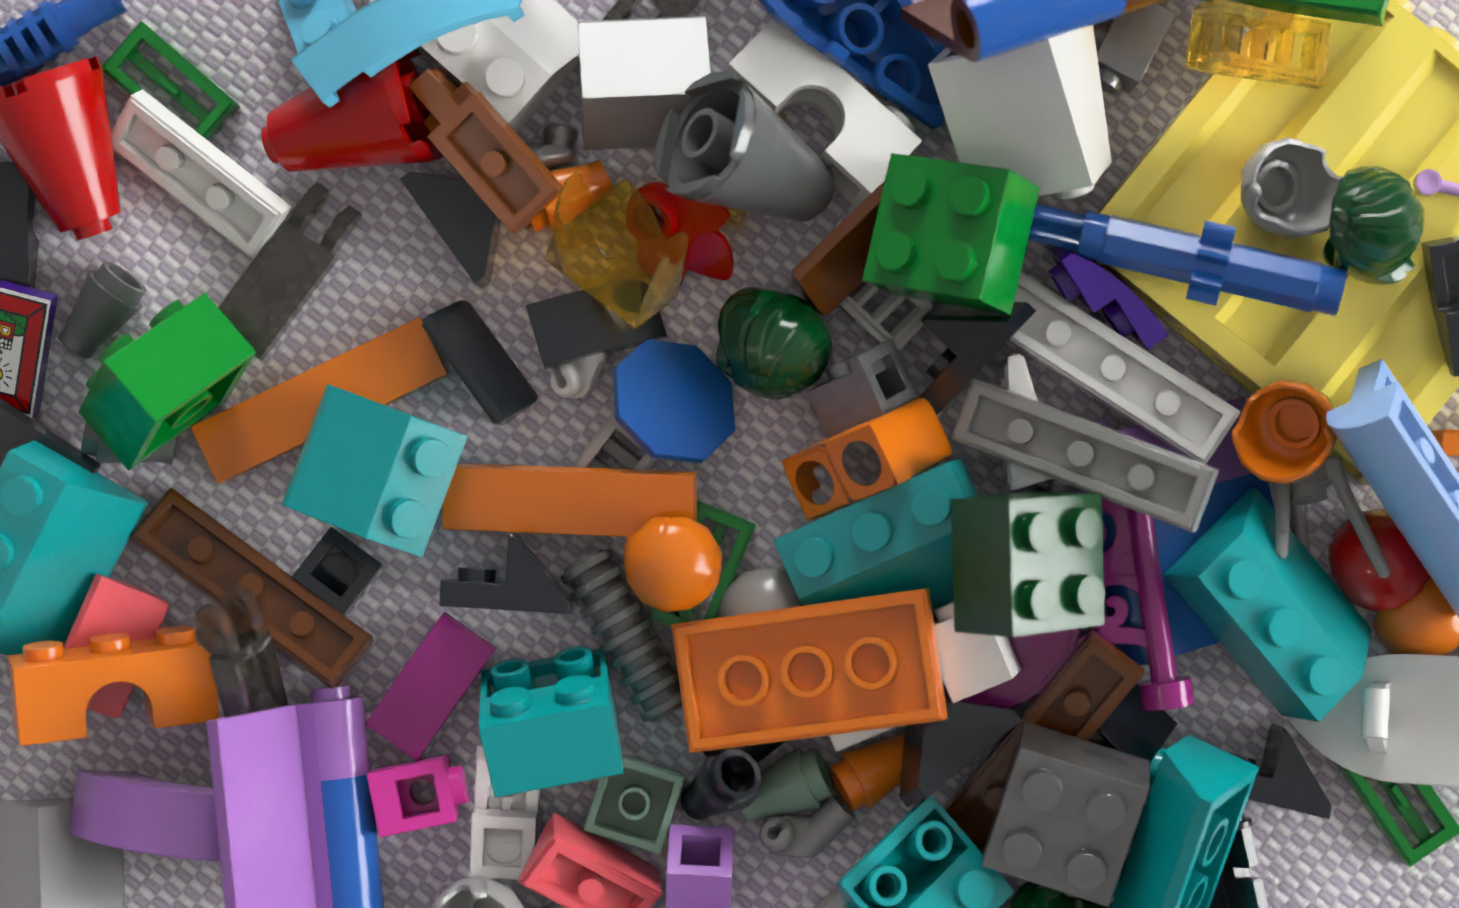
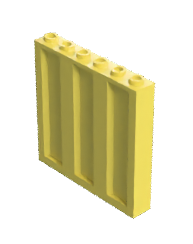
M1389 0L1383 26L1263 10L1097 212L1202 235L1205 220L1236 227L1233 243L1316 261L1329 266L1324 259L1323 249L1325 243L1330 238V228L1327 231L1306 237L1285 239L1256 227L1242 206L1241 170L1260 145L1289 137L1326 150V162L1332 172L1338 176L1343 177L1346 171L1360 166H1379L1399 174L1410 183L1414 196L1423 206L1424 227L1420 242L1410 257L1414 267L1411 271L1406 272L1407 276L1398 283L1378 285L1360 281L1347 274L1337 315L1331 316L1221 291L1217 306L1187 300L1186 295L1189 287L1187 283L1105 265L1099 261L1096 262L1127 285L1155 316L1251 394H1255L1257 390L1278 380L1307 382L1325 394L1334 408L1350 402L1359 369L1383 359L1425 424L1428 425L1459 387V376L1454 377L1450 375L1433 313L1421 243L1459 235V197L1440 192L1430 196H1422L1415 191L1413 180L1419 172L1433 169L1440 174L1442 180L1459 184V42L1445 30L1439 27H1431L1430 29L1411 14L1413 7L1408 0ZM1337 438L1332 455L1329 458L1341 457L1344 470L1362 485H1369Z

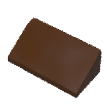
M879 185L792 269V287L820 315H829L863 282L862 278L884 185L882 187Z

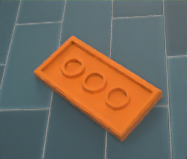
M929 588L671 624L689 753L948 719Z

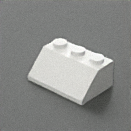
M367 0V1H368L369 4H370V3L374 2L375 0ZM522 0L520 6L525 15L516 22H513L508 16L481 21L444 34L423 44L418 49L459 86L464 82H468L477 92H481L517 133L579 64L577 20L554 0Z

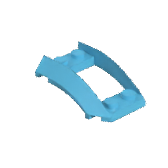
M278 0L298 52L290 60L321 101L329 108L340 101L336 91L363 71L372 78L402 56L444 34L471 24L508 16L513 22H516L525 15L520 6L522 0H375L356 11L352 0Z

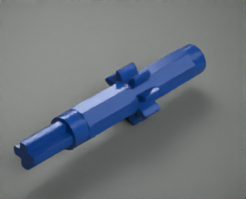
M1036 204L1028 238L1029 241L1077 251V255L1099 261L1101 264L1189 284L1186 295L1187 300L1217 306L1221 291L1307 312L1314 311L1336 316L1347 278V270L1233 243L1236 227L1206 220L1202 235L1115 215L1109 216L1092 211H1087V214L1084 215Z

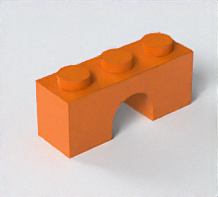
M177 625L157 629L155 631L156 638L130 641L129 634L108 633L91 637L89 639L90 646L63 649V642L40 641L24 645L22 647L23 654L7 655L14 732L19 745L26 746L87 738V705L91 697L100 688L114 682L131 683L143 690L145 713L154 729L219 719L214 644L204 632L195 633V627Z

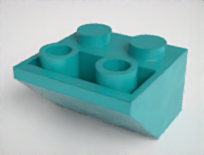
M571 647L558 652L554 657L534 661L512 658L495 664L491 669L481 671L478 729L494 797L624 774L622 743L607 652L603 653L601 648L590 650L587 647Z
M932 795L918 802L836 883L847 908H999L1015 892L998 871L982 866L983 854Z

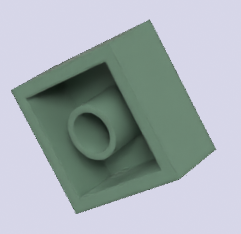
M622 754L624 774L600 778L584 831L660 855L685 773Z

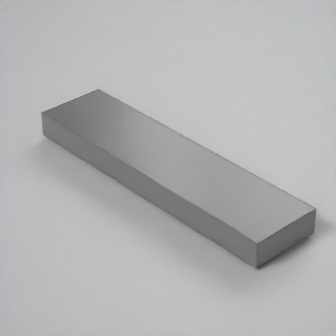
M972 378L951 436L952 440L1086 492L1101 493V497L1189 532L1197 531L1219 473V469L976 378Z

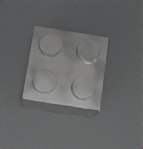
M1024 721L987 834L982 866L1109 907L1149 791L1150 761Z

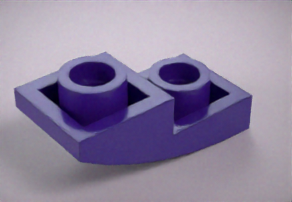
M1051 245L1045 246L1056 263V266L1048 270V273L1060 293L1069 303L1078 298L1092 312H1096L1101 308L1115 332L1125 338L1131 335L1147 350L1169 336L1146 304L1127 285L1095 260L1077 255V251Z

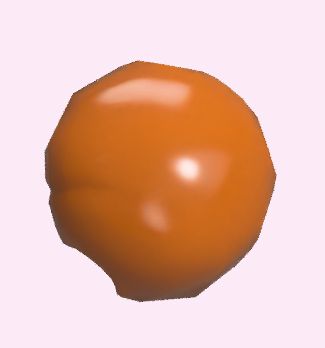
M1278 380L1257 390L1255 394H1252L1245 401L1238 422L1232 430V443L1241 465L1261 481L1289 484L1312 475L1332 455L1337 436L1326 421L1327 411L1334 409L1329 398L1309 383L1300 381Z
M654 516L634 535L627 536L623 552L626 582L642 603L661 612L689 610L709 597L718 585L721 577L722 552L709 528L688 517L669 518Z
M1430 576L1417 596L1398 608L1377 611L1373 622L1375 634L1391 654L1447 656L1459 646V618Z

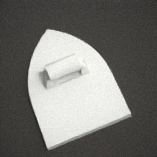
M1385 654L1366 658L1363 677L1320 722L1287 717L1305 740L1321 754L1341 767L1361 776L1400 784L1459 787V656Z

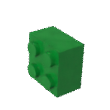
M891 153L862 281L895 296L1011 315L1040 187L1010 169Z
M203 293L186 306L180 300L170 303L150 321L149 326L151 329L134 340L130 334H126L115 340L99 355L98 360L102 363L101 367L86 382L89 391L78 413L128 471L224 404L256 353L206 293Z

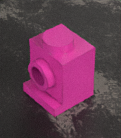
M448 753L419 759L418 761L413 760L389 766L375 767L366 774L379 838L456 822L461 816L459 805L469 803V789L464 768L462 765L451 767ZM423 779L433 785L435 789L433 800L421 802L415 798L413 794L415 781Z

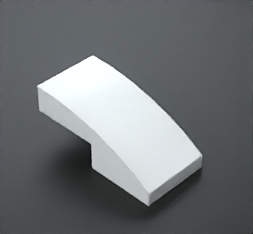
M479 740L476 749L475 805L471 819L469 877L483 876L489 879L519 880V876L537 843L540 789L494 797L481 740Z

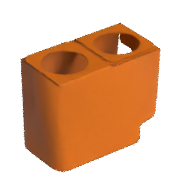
M916 398L885 415L856 425L831 437H825L781 462L806 519L810 521L903 483L948 458L952 454V447L931 404L925 398ZM853 441H862L869 444L880 458L881 474L878 480L871 485H860L854 482L844 469L843 452L846 446ZM821 464L830 473L834 489L832 497L828 502L815 504L812 492L818 490L820 484L813 475V469ZM849 497L855 501L849 503Z

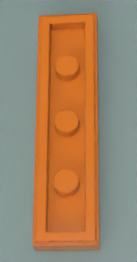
M418 317L191 426L190 428L217 484H224L303 446L327 384L388 405L449 376L433 340L422 327V318Z
M458 463L442 504V529L627 537L634 535L654 516L669 518L688 517L697 522V472Z

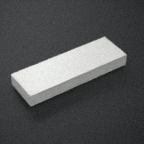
M142 89L130 96L111 131L113 149L253 260L265 253L292 206Z

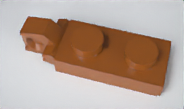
M437 67L431 70L426 69L409 86L412 92L432 113L423 121L431 132L427 137L513 234L521 232L565 190L481 92H477L468 82H464L457 87Z

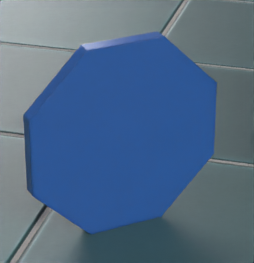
M646 339L612 370L615 420L651 458L702 463L735 432L732 383L697 346Z

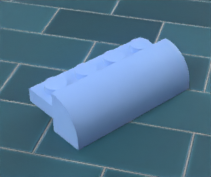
M1380 359L1359 369L1350 402L1327 411L1326 421L1459 618V474L1383 359Z

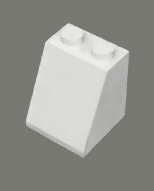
M1093 25L978 62H970L946 47L928 64L960 163L1010 169L1040 187L1038 196L1056 193L1057 198L1062 200L1076 198L1092 191L1097 180L1111 164L1112 160Z

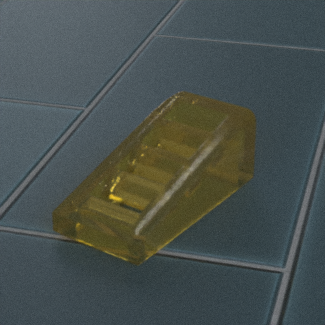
M1208 0L1197 5L1192 12L1185 66L1187 69L1209 74L1319 89L1324 87L1332 23L1228 0ZM1244 28L1251 29L1247 56L1240 55ZM1270 32H1277L1273 62L1267 61ZM1295 35L1304 36L1300 67L1291 66Z

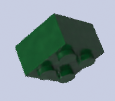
M1040 491L951 499L954 632L1017 637L1105 625L1101 493Z

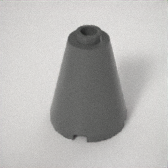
M727 72L709 73L694 81L684 91V93L692 96V98L682 111L678 113L670 109L664 119L656 143L655 170L657 176L667 182L669 187L666 189L682 199L797 222H806L815 218L827 208L832 199L834 178L831 168L743 80Z

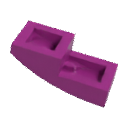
M444 612L395 679L365 725L418 761L456 705L468 692L497 647Z

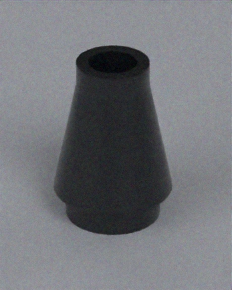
M726 748L713 751L707 756L691 783L681 793L680 802L684 812L695 820H705L712 815L741 810L750 806L756 799L761 784V772L758 764L752 756L739 749Z

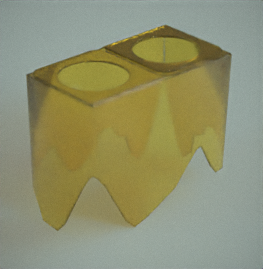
M576 171L566 179L557 200L545 260L625 322L637 329L678 296L688 246V236L682 231L677 232L668 240L665 239L652 209L628 180H622L604 193L594 197L589 192L581 173ZM600 249L607 254L608 258L602 255ZM640 281L649 285L643 301L641 300Z

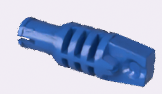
M44 0L38 3L39 8L34 11L29 8L22 12L23 17L19 19L13 17L7 20L6 26L0 28V86L4 87L29 76V71L32 69L38 71L44 67L45 62L50 61L52 63L58 60L63 52L68 54L76 50L75 46L80 44L79 37L106 21H110L128 12L122 0H62L59 3L55 0L49 2Z

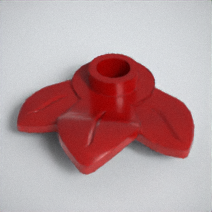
M660 182L644 184L631 195L626 210V223L632 235L639 240L637 260L644 273L649 275L650 281L660 292L668 298H672L680 289L688 270L723 281L732 277L734 266L732 248L726 237L718 231L730 218V212L726 207L682 199L666 189L669 187L668 185ZM655 207L660 210L664 218L659 216Z

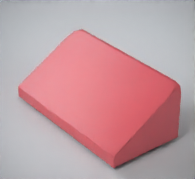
M96 573L63 649L90 646L89 639L91 637L108 633L129 634L130 641L156 638L155 631L160 629L169 604L163 598L143 587ZM114 682L103 686L91 697L87 709L105 716L119 718L131 695L134 684Z
M554 813L546 823L519 876V884L565 908H652L662 895L660 872L655 866L596 834L584 831L582 826L557 813Z

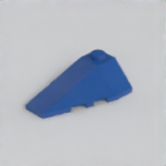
M759 0L777 23L931 130L939 128L946 121L928 64L946 46L902 20L900 8L913 4L911 0Z

